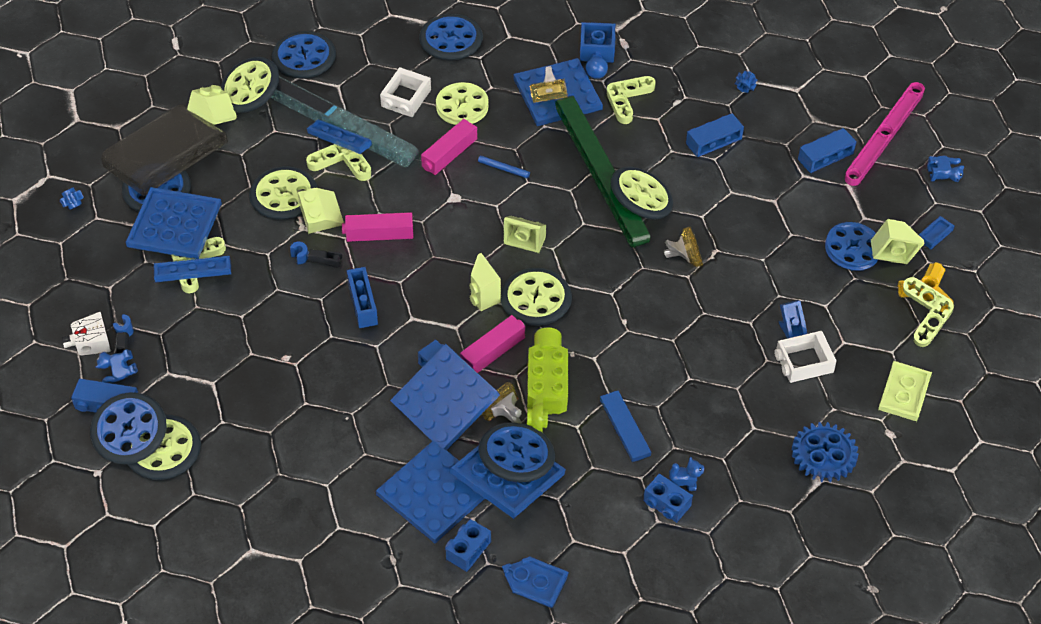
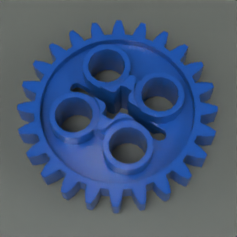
M819 422L818 427L811 423L810 429L804 426L803 432L798 431L797 437H794L791 449L793 451L792 457L795 458L794 464H800L799 471L806 470L805 476L810 473L813 474V480L818 476L821 482H823L824 478L831 482L832 477L839 481L841 475L846 478L847 473H852L853 467L856 466L859 455L857 453L858 446H854L856 440H850V433L843 434L844 428L837 430L836 424L831 428L829 422L826 423V426H822L821 422Z

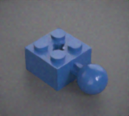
M585 22L581 24L580 61H588L586 72L594 79L604 77L608 70L607 62H614L616 24Z

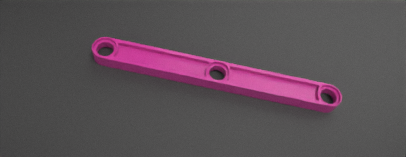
M914 82L909 85L847 169L845 175V182L851 186L860 184L923 97L925 90L923 84ZM913 89H918L920 92H919V93H916V92H913L912 90H913ZM882 131H887V132H889L890 134H889V135H884V134H882L881 132H882ZM849 175H856L858 178L852 179Z

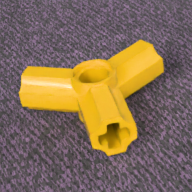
M937 262L930 263L925 276L920 281L954 303L939 287L945 273V268ZM899 281V297H909L903 291L904 281ZM915 284L908 285L909 290L915 289ZM922 288L918 291L917 296L920 295V292L923 290ZM931 293L923 295V299L929 302L934 299ZM941 305L940 312H943L945 309L948 310V305Z

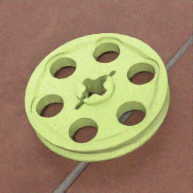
M464 82L454 83L443 88L437 95V113L444 121L450 124L457 125L462 119L474 124L487 114L488 96L477 85ZM462 89L466 90L465 93H459L458 91ZM476 95L481 96L480 99H474L473 97ZM450 96L451 99L445 100L443 97ZM475 108H480V109H482V110L479 111V112H476V111H474L473 109H475ZM444 109H451L452 111H450V112H444L443 110H444ZM459 115H466L467 117H466V118H459L458 116H459Z

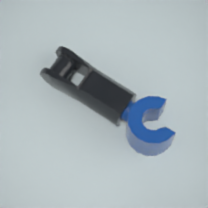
M298 241L294 242L290 247L291 257H297L298 264H303L308 260V262L325 264L335 268L340 267L341 263L339 260L343 256L340 252L315 249L308 251L306 244Z
M122 314L123 326L113 323L116 333L114 354L122 353L129 348V336L134 331L129 316Z

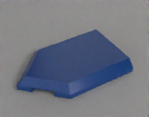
M532 557L524 558L522 561L514 564L509 563L502 566L513 593L550 608L554 606L569 574L568 571Z

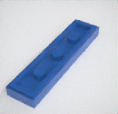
M319 119L307 128L308 134L358 154L363 153L372 145L371 140Z
M230 256L154 263L155 282L231 274Z
M619 391L600 396V401L632 462L651 456V450Z

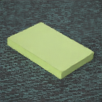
M893 361L878 410L917 421L932 372Z

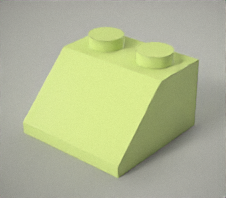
M212 85L211 87H201L200 89L192 90L187 108L188 111L214 125L236 120L237 115L233 110L229 95L221 90V87Z
M313 188L298 192L299 205L308 234L342 226L344 221L333 191Z
M514 216L504 218V244L537 253L540 252L546 238V225Z
M890 219L885 221L871 239L873 259L908 264L925 244L924 240L905 222Z
M482 253L477 256L471 273L470 300L480 311L501 302V279Z

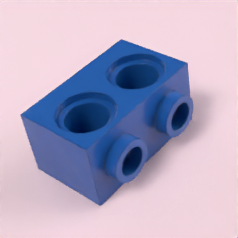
M658 474L645 489L643 501L649 507L660 511L667 519H672L677 523L691 507L693 495L666 477Z
M470 519L466 525L463 524L459 528L457 536L454 539H450L446 544V560L467 572L491 543V531Z

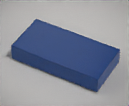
M939 216L919 236L924 240V245L932 249L950 234L955 226Z

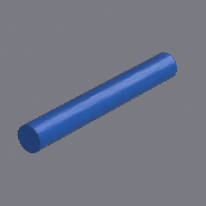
M481 155L479 156L478 162L527 179L530 176L529 171Z

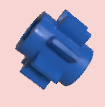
M744 71L743 74L739 73L737 75L735 85H737L741 92L748 93L749 90L753 91L755 89L757 79L752 72Z
M73 187L61 193L63 198L60 199L63 208L68 206L71 210L82 204L81 199L84 196L80 190L75 191Z

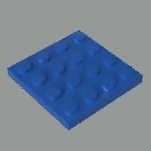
M578 58L549 65L552 67L554 78L563 84L564 91L538 96L537 86L544 82L546 67L548 66L514 74V81L537 126L560 121L561 118L556 110L555 101L572 95L575 97L583 114L603 109V104Z
M150 187L126 240V246L199 259L221 207V199Z
M445 344L390 401L431 441L434 440L442 449L447 450L500 394Z
M511 435L514 439H520L517 435ZM501 441L494 442L498 446L504 445ZM478 445L452 466L450 471L452 475L514 519L564 476L566 469L554 462L547 474L537 480L530 482L507 481L494 475L484 466L479 455ZM501 456L495 457V459L498 460V461H504V460H505V459H504L503 457H501ZM536 458L530 459V461L533 462V463H539V462H540V461H539L538 459H536ZM520 465L513 466L516 470L523 469Z
M434 440L376 490V495L433 543H437L485 499L450 473L451 467L459 462V460L447 450L442 449Z

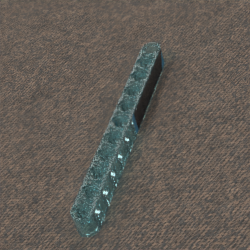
M279 76L278 86L271 97L277 102L314 121L319 119L370 139L372 145L368 149L403 167H408L419 156V151L414 145Z

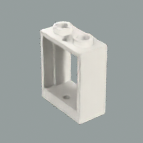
M399 67L380 94L381 107L413 117L431 91V78ZM399 85L416 90L410 101L393 95Z
M822 331L778 341L777 349H775V357L777 361H780L784 376H787L790 383L834 373L836 359ZM811 348L815 349L820 363L798 368L793 367L788 357L789 353Z

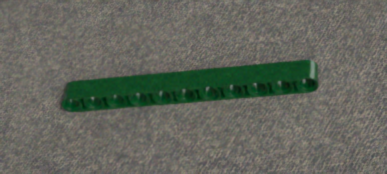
M572 95L556 100V110L630 247L633 248L649 243L650 234L641 217L625 208L615 197L611 188V178L615 170L575 97Z

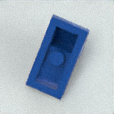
M795 300L781 304L783 320L779 321V325L787 339L806 335L807 329L801 301Z

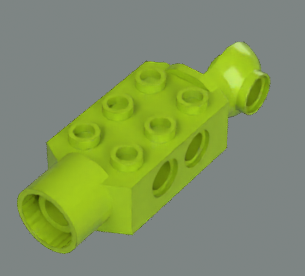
M542 328L536 331L534 346L530 347L528 351L527 425L542 432L543 428H547L548 414H561L567 411L568 349L562 347V335L554 328Z

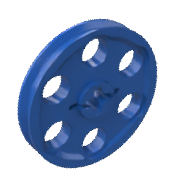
M844 222L834 226L829 231L825 242V249L830 259L837 265L845 269L858 271L874 266L879 260L873 259L872 247L867 245L876 234L871 228L860 223ZM854 231H860L863 235H856ZM836 232H842L845 234V236L840 237L836 234ZM837 245L840 247V250H834L831 246ZM862 256H869L871 260H864ZM844 257L852 258L853 262L846 261Z

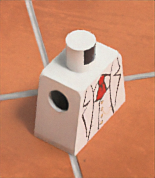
M101 312L73 322L71 324L73 334L62 337L64 348L76 345L79 355L111 351Z

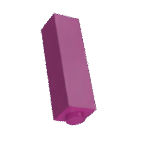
M462 119L421 154L422 167L434 175L439 173L477 140V126Z
M412 213L346 215L345 223H342V234H346L347 242L413 239Z
M511 315L460 353V357L477 373L525 338L524 323Z

